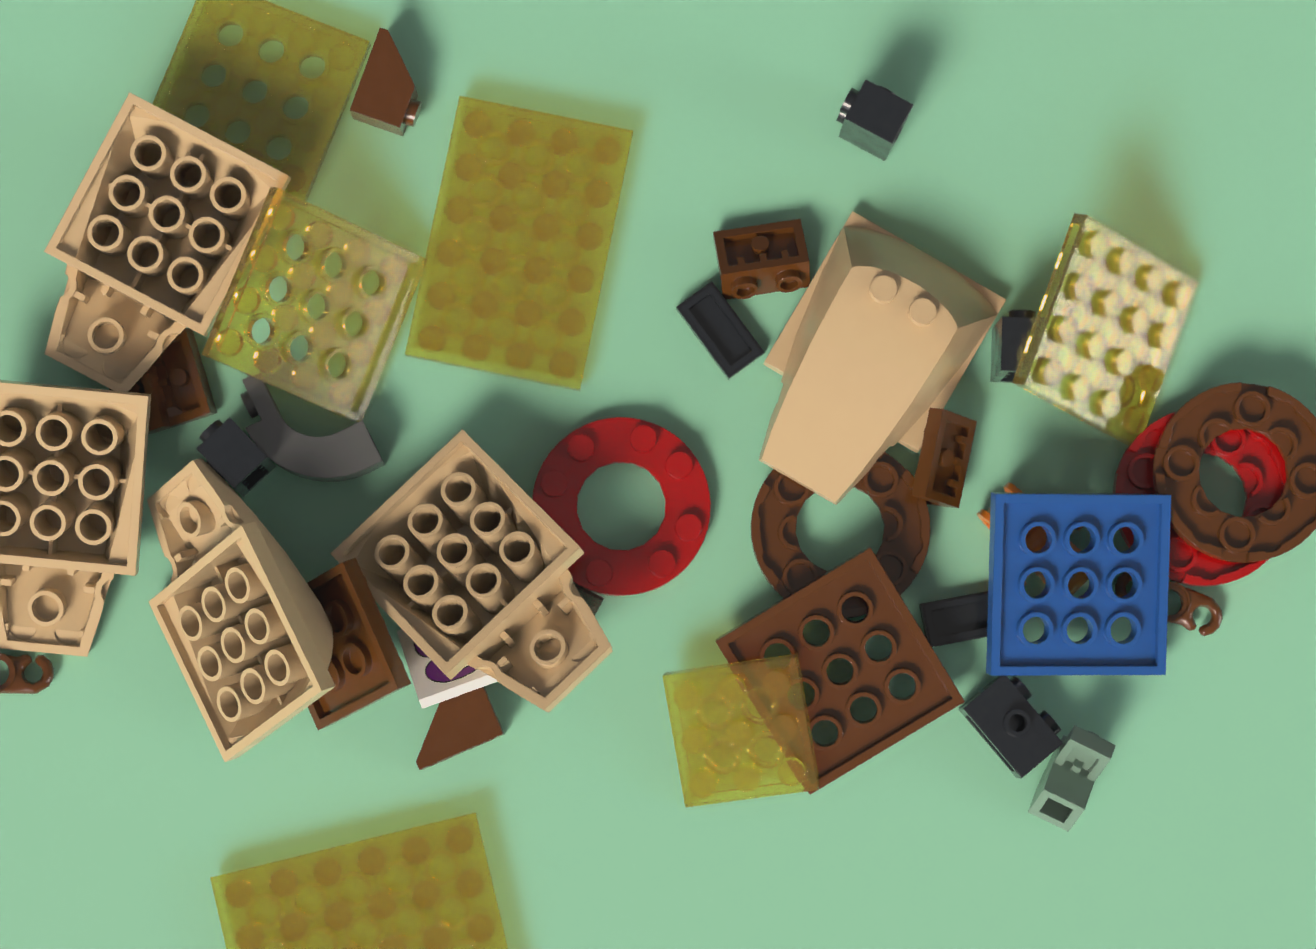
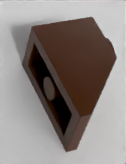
M379 28L350 107V112L354 120L403 136L407 125L415 126L422 102L417 100L416 87L389 31Z
M485 687L439 703L416 760L419 770H424L505 735Z

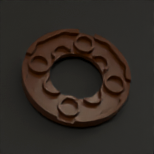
M1242 382L1223 384L1210 388L1186 402L1176 411L1164 427L1158 439L1153 458L1152 476L1155 494L1171 495V528L1196 550L1210 557L1229 562L1249 563L1263 561L1282 555L1301 544L1316 529V417L1300 401L1277 388ZM1248 429L1264 435L1277 446L1285 462L1286 481L1281 496L1270 509L1256 516L1237 517L1222 512L1208 500L1200 484L1199 468L1204 450L1215 437L1229 430Z
M884 452L869 472L853 488L868 495L879 508L884 529L882 544L876 553V557L901 595L919 573L927 555L930 540V517L926 500L912 496L914 476L896 459ZM773 469L762 484L754 502L750 525L751 542L755 559L765 579L782 598H785L828 571L811 563L801 551L796 536L797 515L804 502L814 492ZM858 596L849 597L842 605V613L846 618L863 616L868 612L867 602Z

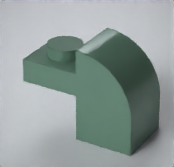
M1075 725L1068 736L1063 735L1061 738L1063 744L1053 752L1028 810L1029 813L1068 832L1085 810L1094 782L1111 760L1116 746L1100 738L1097 734Z

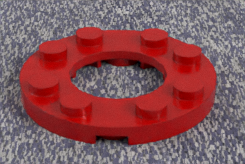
M1176 412L1170 413L1147 426L1130 443L1118 464L1113 483V493L1155 494L1152 476L1155 448L1164 427ZM1248 429L1229 430L1215 437L1204 450L1203 454L1219 457L1232 466L1242 480L1246 498L1242 517L1256 516L1270 509L1281 496L1286 481L1285 462L1277 446L1264 435ZM1122 527L1119 531L1130 548L1134 541L1133 532L1129 527ZM1170 527L1169 580L1173 582L1200 587L1226 584L1249 575L1268 561L1267 559L1258 562L1238 563L1210 557L1187 544Z
M614 417L597 420L585 424L565 436L552 449L538 472L532 499L584 552L568 568L573 582L589 591L609 596H628L650 592L675 579L688 567L699 552L710 520L711 502L709 487L704 471L695 455L683 441L667 429L655 423L636 418ZM613 463L634 464L648 471L660 484L665 498V517L658 532L644 545L630 550L609 549L594 542L583 530L577 514L578 495L585 480L597 469Z

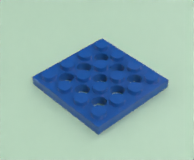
M991 492L986 673L991 676L1166 675L1171 495ZM1041 526L1047 535L1046 543L1042 549L1032 552L1026 545V535L1031 528ZM1084 526L1090 533V543L1084 550L1076 552L1070 545V535L1077 527ZM1129 527L1134 535L1133 544L1128 550L1119 552L1113 543L1114 535L1118 529ZM1039 571L1045 578V588L1039 595L1030 597L1024 588L1025 580L1029 574ZM1084 572L1089 579V587L1083 595L1074 597L1068 588L1069 580L1073 574ZM1127 572L1132 578V588L1125 596L1118 597L1112 589L1113 579L1117 574ZM1032 617H1039L1043 621L1044 632L1038 640L1029 642L1023 634L1024 624ZM1076 617H1083L1088 625L1087 634L1080 641L1073 642L1067 635L1068 624ZM1126 617L1130 621L1131 632L1125 640L1116 642L1111 635V626L1116 619Z

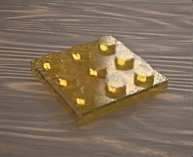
M798 654L664 673L662 677L685 808L819 789L820 781Z

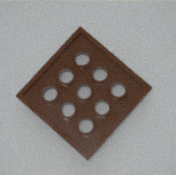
M870 546L720 636L715 641L810 795L965 702ZM858 596L867 602L868 612L863 619L851 621L843 615L842 605L849 597ZM821 620L828 625L830 634L825 642L811 644L804 638L803 629L809 621ZM874 635L886 636L892 643L890 654L883 659H873L866 653V643ZM774 643L784 644L791 652V659L788 664L780 668L770 666L764 657L766 649ZM837 658L846 659L853 666L852 676L842 683L832 681L826 672L828 664ZM900 673L910 675L915 681L914 691L911 695L904 698L894 696L889 690L890 680ZM806 682L813 687L815 695L809 704L798 706L790 701L788 690L794 683ZM859 697L871 698L877 706L875 715L866 721L855 719L850 712L851 704L855 699ZM821 720H829L838 728L836 739L829 744L818 743L811 734L813 726Z

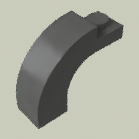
M259 372L242 379L247 391L240 394L241 399L251 418L258 415L261 418L260 421L246 427V430L258 448L281 468L302 478L323 482H337L360 477L385 465L363 420L328 436L314 437L301 434L286 424Z

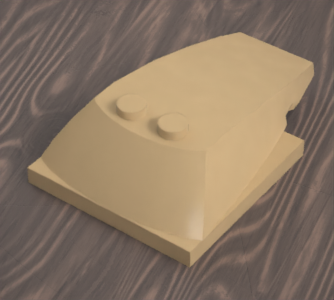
M129 92L44 250L45 253L67 264L65 274L68 276L64 295L60 297L55 310L45 355L114 391L128 392L186 327L207 337L291 177Z
M852 211L764 361L763 365L783 376L781 380L783 387L778 403L770 418L759 461L837 505L869 472L877 459L889 446L893 447L898 442L918 453L922 447L929 409H944L1006 299Z
M0 380V649L87 657L102 614L108 588L114 575L136 576L138 574L151 394Z
M463 429L330 553L339 563L353 558L357 559L374 600L450 680L468 664L474 669L483 671L504 687L542 710L550 712L613 652L610 642L590 607L579 594L573 583L572 575L568 570L584 554L583 550Z
M201 458L188 463L147 499L161 548L173 569L172 583L153 597L149 604L224 762L239 758L335 687L328 671L332 658L333 631L321 603L288 554L229 484Z

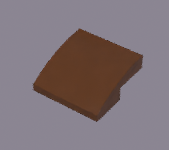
M185 328L181 334L176 336L153 365L128 391L151 394L148 435L217 413L193 330L190 328Z

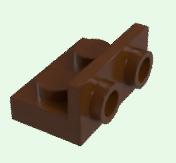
M801 218L713 232L721 279V291L726 300L734 298L748 299L755 295L773 292H793L809 286L810 264Z
M929 409L912 496L926 500L927 505L959 508L977 421L945 409Z

